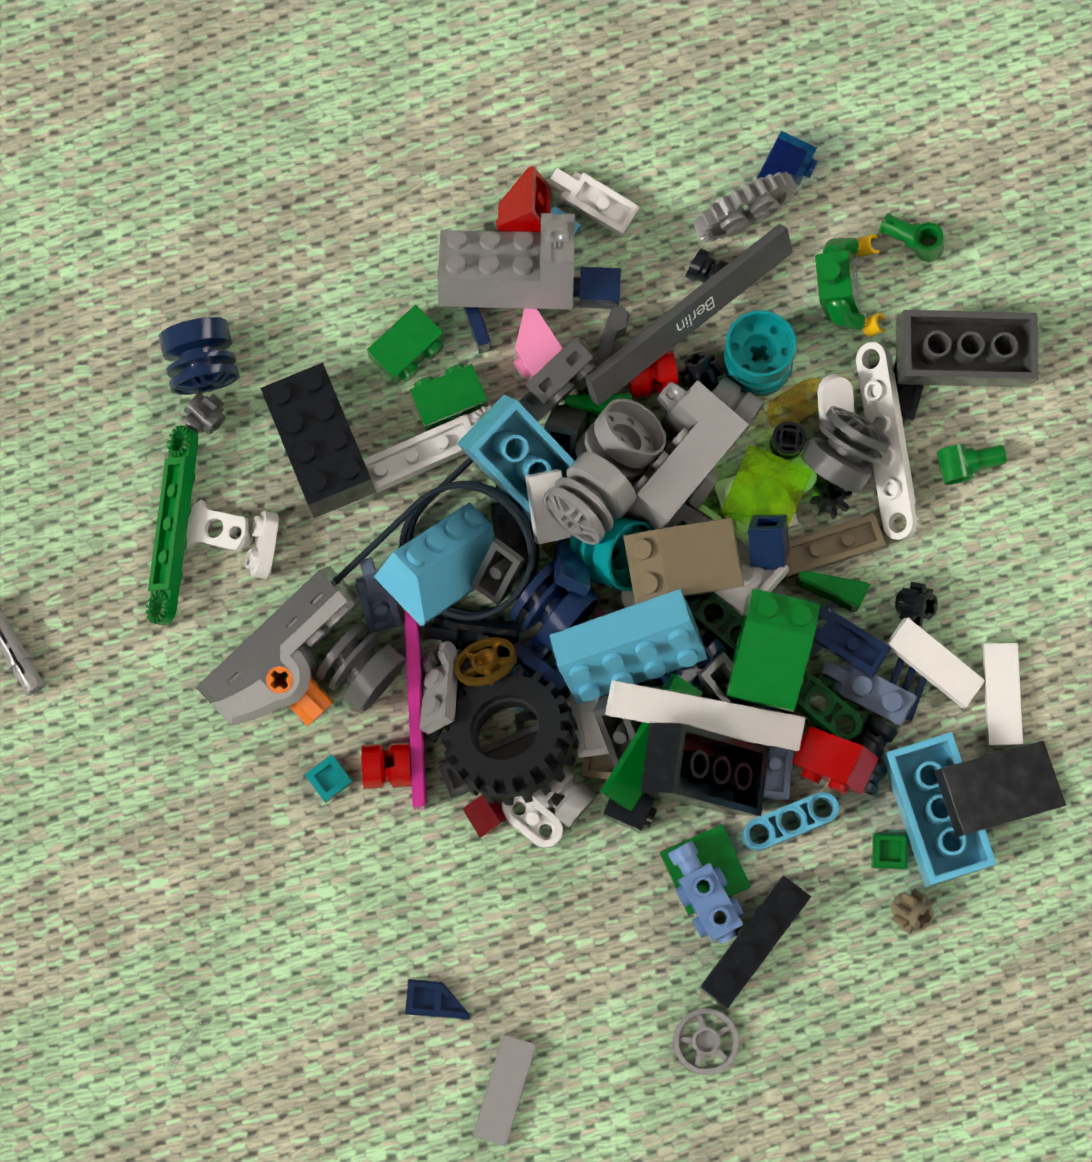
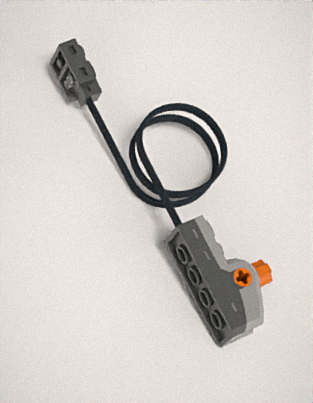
M574 337L525 384L530 391L519 402L537 421H541L564 400V396L569 395L577 387L573 381L576 379L579 381L585 380L584 377L596 368L593 363L598 357L580 338ZM469 457L438 487L419 497L339 574L331 566L315 573L214 669L196 689L230 725L252 721L268 715L281 707L289 706L308 727L334 703L330 696L316 683L318 664L315 655L309 647L322 640L331 631L329 628L341 622L360 603L357 599L358 595L343 579L397 527L404 522L399 540L400 548L413 539L416 523L425 508L440 493L451 489H470L486 494L502 504L513 515L524 534L528 549L527 569L519 587L505 602L495 607L484 610H467L452 605L441 613L459 620H480L503 611L515 602L528 585L530 579L535 575L539 561V546L534 541L532 523L523 509L501 490L481 482H453L474 462ZM287 672V674H288L289 676L287 677V679H286V681H285V680L283 679V676H284L285 673Z

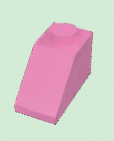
M524 309L515 346L517 360L513 361L523 378L529 376L531 379L563 348L537 309Z

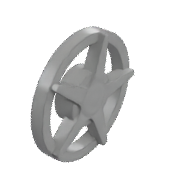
M698 1009L687 1014L679 1022L674 1033L673 1045L677 1058L687 1069L698 1074L710 1075L724 1070L731 1064L738 1051L739 1038L736 1027L725 1014L714 1009ZM702 1014L717 1016L728 1026L717 1031L706 1027ZM697 1016L699 1030L695 1032L693 1037H679L684 1024ZM731 1030L733 1048L728 1058L719 1049L720 1037ZM679 1042L692 1044L697 1052L694 1066L683 1057L679 1048ZM715 1054L725 1061L716 1068H698L704 1056Z

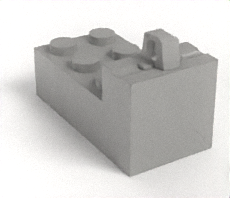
M541 213V233L440 230L438 307L573 310L575 214L555 215L552 213Z
M698 380L688 391L670 382L656 398L668 412L660 423L663 429L674 438L665 447L661 455L643 473L639 481L634 484L633 488L637 496L636 502L624 514V518L646 522L654 530L661 529L749 426L746 421Z

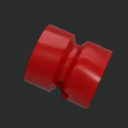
M669 350L628 383L632 400L650 397L654 391L660 394L670 382L678 385L673 350Z
M410 742L391 743L388 749H384L381 744L361 745L363 789H381L386 783H390L393 788L412 787ZM386 763L394 764V767L386 769Z

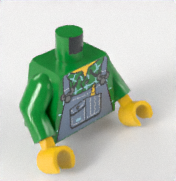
M871 234L858 238L830 239L824 245L823 254L815 255L819 301L827 320L832 321V323L838 326L855 330L862 329L868 337L885 332L886 329L881 328L878 322L885 320V316L882 313H876L867 318L861 314L855 255L857 253L863 257L879 253V250H873L871 247V240L878 239V236Z

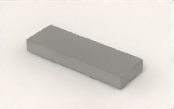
M503 1034L472 1136L506 1146L536 1044Z

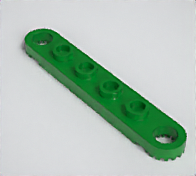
M182 425L176 426V429L172 430L173 434L169 435L171 440L167 442L170 443L167 446L169 454L168 459H165L148 586V591L151 592L148 599L149 605L146 604V608H148L146 610V614H148L146 617L149 619V622L162 626L169 625L177 611L180 583L183 578L182 566L184 551L187 546L186 535L188 519L191 513V496L195 481V465L199 441L196 430Z

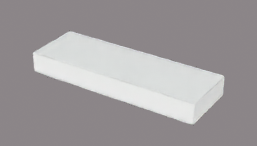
M904 618L886 645L890 646L892 652L961 708H966L985 682L981 676L909 618Z
M1018 643L983 644L987 746L1023 745Z

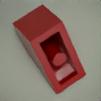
M534 166L526 169L498 203V218L496 219L498 231L541 233V213H550L551 186Z

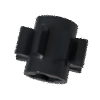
M697 352L688 356L684 360L686 369L679 371L684 386H687L688 390L698 380L708 390L712 391L719 384L717 377L724 374L719 360H715L714 355L708 357L705 352Z
M825 479L823 486L817 483L813 485L812 489L818 493V496L812 497L809 502L810 504H817L820 508L818 516L826 512L830 513L831 518L834 520L838 509L844 512L848 511L849 505L844 502V499L852 496L853 493L851 491H845ZM827 491H831L832 496H838L835 504H831L830 499H824Z
M911 582L910 589L902 588L895 599V608L900 614L899 618H909L918 626H922L923 619L930 620L936 614L938 608L937 597L933 594L934 590L926 588V584Z

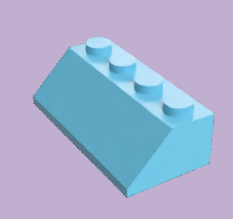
M469 502L395 550L374 578L422 627L475 590L471 583L492 542L495 540L493 526Z

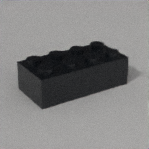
M323 363L260 388L314 518L377 493Z
M650 722L641 792L727 815L761 816L769 748L684 723Z

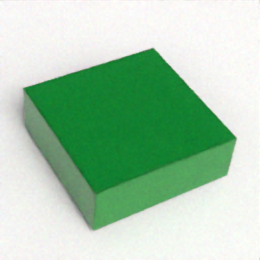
M873 833L871 868L907 870L908 835Z

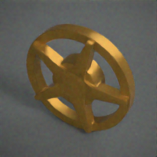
M499 637L482 639L466 647L457 656L454 663V671L458 680L465 685L483 686L489 684L491 686L493 682L507 675L514 665L517 664V653L514 645L507 639ZM493 646L492 649H489V648H488V649L480 650V649L485 648V647ZM502 647L510 651L509 657H498ZM468 659L473 667L461 673L462 664ZM479 674H480V675H486V676H483V677H476V678H474V676H477V675H479Z

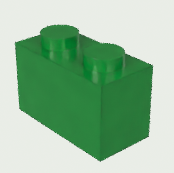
M415 304L367 349L368 358L395 385L401 380L408 382L419 371L418 365L426 357L431 360L443 349L444 333Z
M457 364L448 368L443 376L436 379L429 376L414 383L415 387L410 389V394L425 431H429L462 415H468L484 406L488 407L487 397L472 364L465 367L464 364Z

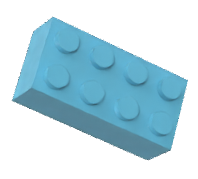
M503 395L457 443L479 468L523 509L530 520L531 513L525 476L558 469L561 470L562 477L567 478V469L574 462L567 452L516 399Z
M681 589L549 635L558 669L577 705L594 701L598 697L609 694L612 680L638 684L649 679L659 678L666 673L683 667L693 666L697 662L707 659L698 626Z
M952 732L886 752L882 756L925 888L975 873L997 864L985 830L956 837L934 772L943 767L962 763Z

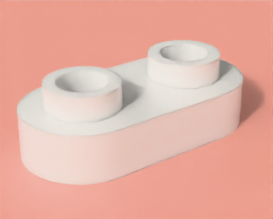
M262 511L260 516H255L253 519L251 535L255 536L253 549L248 551L246 558V569H250L251 577L267 579L270 573L279 524L277 513Z
M522 796L514 797V805L516 803L525 805L526 811L523 815L514 814L512 810L514 805H505L503 802L502 811L508 819L507 822L536 846L551 848L561 840L563 834L561 821L534 797H532L533 801L525 803ZM541 826H550L552 834L549 837H542L539 834Z

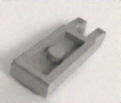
M450 641L441 643L438 652L437 650L430 649L423 656L422 665L426 674L424 677L420 729L427 734L455 721L458 678L454 671V663L458 651Z

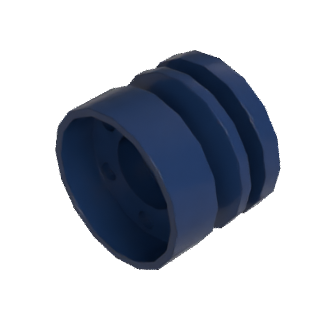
M204 317L187 320L164 329L158 335L164 359L173 362L166 368L168 377L172 378L169 381L172 393L178 395L207 393L229 386L240 378L238 367L234 365L236 362L235 354L230 351H224L232 345L226 319Z
M552 561L530 579L528 585L512 607L509 617L515 622H519L527 615L522 626L525 630H530L541 622L543 625L538 633L537 640L554 653L549 635L585 623L598 604L600 597L591 590L588 591L585 597L580 596L572 591L568 592L565 588L555 584L554 561Z

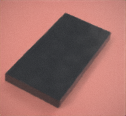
M1044 740L934 771L956 837L1066 806Z

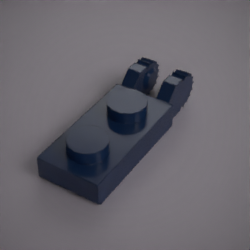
M820 606L818 618L826 621L821 631L816 628L814 642L873 678L891 650L890 646L833 611L831 613Z

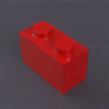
M809 726L801 741L800 749L796 752L791 763L802 770L800 776L815 784H819L821 780L829 782V788L841 794L847 795L848 791H852L862 795L879 758L862 745Z

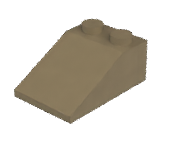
M732 518L668 527L623 536L635 604L678 589L682 590L686 598L744 586Z

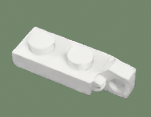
M557 168L550 178L549 185L562 192L559 198L565 201L567 205L620 237L624 235L639 211L640 207L585 173L581 175L575 172L571 177Z

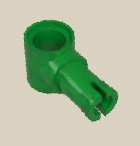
M890 213L885 215L884 220L886 221H882L879 233L904 242L905 247L914 250L917 257L922 261L933 262L941 257L944 251V239L940 226L931 222L922 224L915 222L911 224L892 216ZM925 238H933L937 241L935 245L929 247L921 244V241Z
M957 444L942 448L936 452L944 485L968 481L974 478L973 474H977L980 469L1004 465L1007 462L1006 451L1003 445L974 450L973 448H966L965 444Z

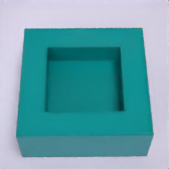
M332 754L304 774L325 803L353 783Z

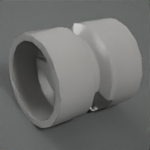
M726 376L713 391L715 396L749 424L739 436L742 438L756 419L765 402L750 392L741 393V386Z
M564 766L562 770L566 778L562 782L554 778L548 784L551 792L544 795L540 789L532 797L547 809L553 807L555 809V816L570 828L598 794L584 782L576 783L575 774Z

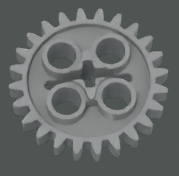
M778 172L774 176L769 174L765 178L755 179L744 184L741 189L733 190L730 195L723 196L709 205L710 209L702 211V215L696 218V222L693 223L701 241L704 240L705 242L709 240L713 242L718 238L722 240L727 236L737 235L750 227V225L758 224L760 220L778 212L782 205L789 203V199L795 197L794 193L798 192L797 186L791 174L787 172L783 174ZM747 204L748 209L744 210L743 206Z

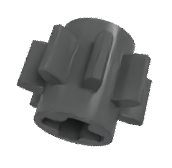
M201 393L196 395L184 408V412L187 414L185 425L196 430L197 433L202 431L208 435L212 434L222 425L226 418L222 413L224 411L222 407L225 404L214 393L209 397Z

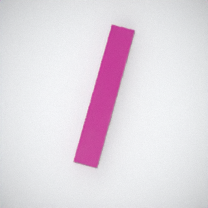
M404 609L412 807L414 810H426L424 731L420 729L423 699L420 625Z

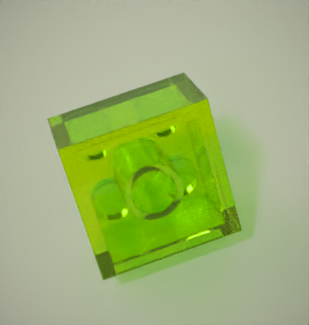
M749 444L720 514L748 526L753 515H787L789 528L812 470Z

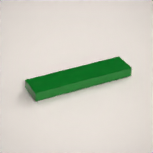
M673 673L662 689L698 697L703 693ZM641 723L600 791L629 811H632L642 794V774L650 723Z

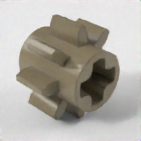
M916 888L912 890L911 895L907 892H902L892 902L891 912L894 916L891 920L908 934H911L914 928L920 931L924 930L931 924L934 917V910L931 908L933 901Z

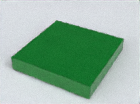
M723 824L659 852L675 889L680 887L678 879L684 875L678 864L674 866L668 853L690 841H693L699 852L696 856L702 866L710 863L712 868L717 866L720 868L728 883L723 887L728 897L751 888ZM700 880L697 883V890L702 894L706 893L709 890L708 882ZM691 905L684 907L688 916L695 913Z

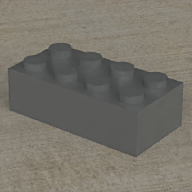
M903 310L896 318L897 384L1030 387L1038 380L1037 313Z

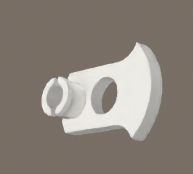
M203 500L198 501L191 508L186 535L187 548L190 550L198 544H206L238 552L241 548H246L252 543L253 536L249 529L248 519L209 510ZM221 520L223 523L222 533L218 537L211 538L208 534L209 525L213 521Z

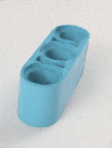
M820 792L757 817L748 822L743 829V843L751 851H763L827 825L838 814V801L830 793ZM823 800L829 804L831 811L828 817L821 818L814 813L813 804L815 801ZM786 813L794 814L799 820L798 829L794 831L786 830L781 823L782 815ZM753 826H761L766 830L767 841L765 843L757 844L750 839L749 831Z

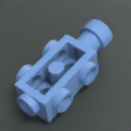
M690 841L668 853L674 866L678 864L684 875L678 879L680 887L675 890L684 907L692 906L697 916L692 919V922L700 937L708 936L710 941L718 939L720 944L738 935L736 928L743 925L740 917L744 916V912L735 897L729 899L723 887L728 883L718 866L712 868L710 863L702 866L696 856L699 852L693 841ZM700 880H706L709 884V890L704 894L697 890V883ZM722 911L725 913L726 920L723 924L719 925L714 922L713 916L715 912Z

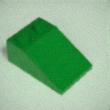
M753 588L746 597L726 696L794 712L811 651L821 604Z

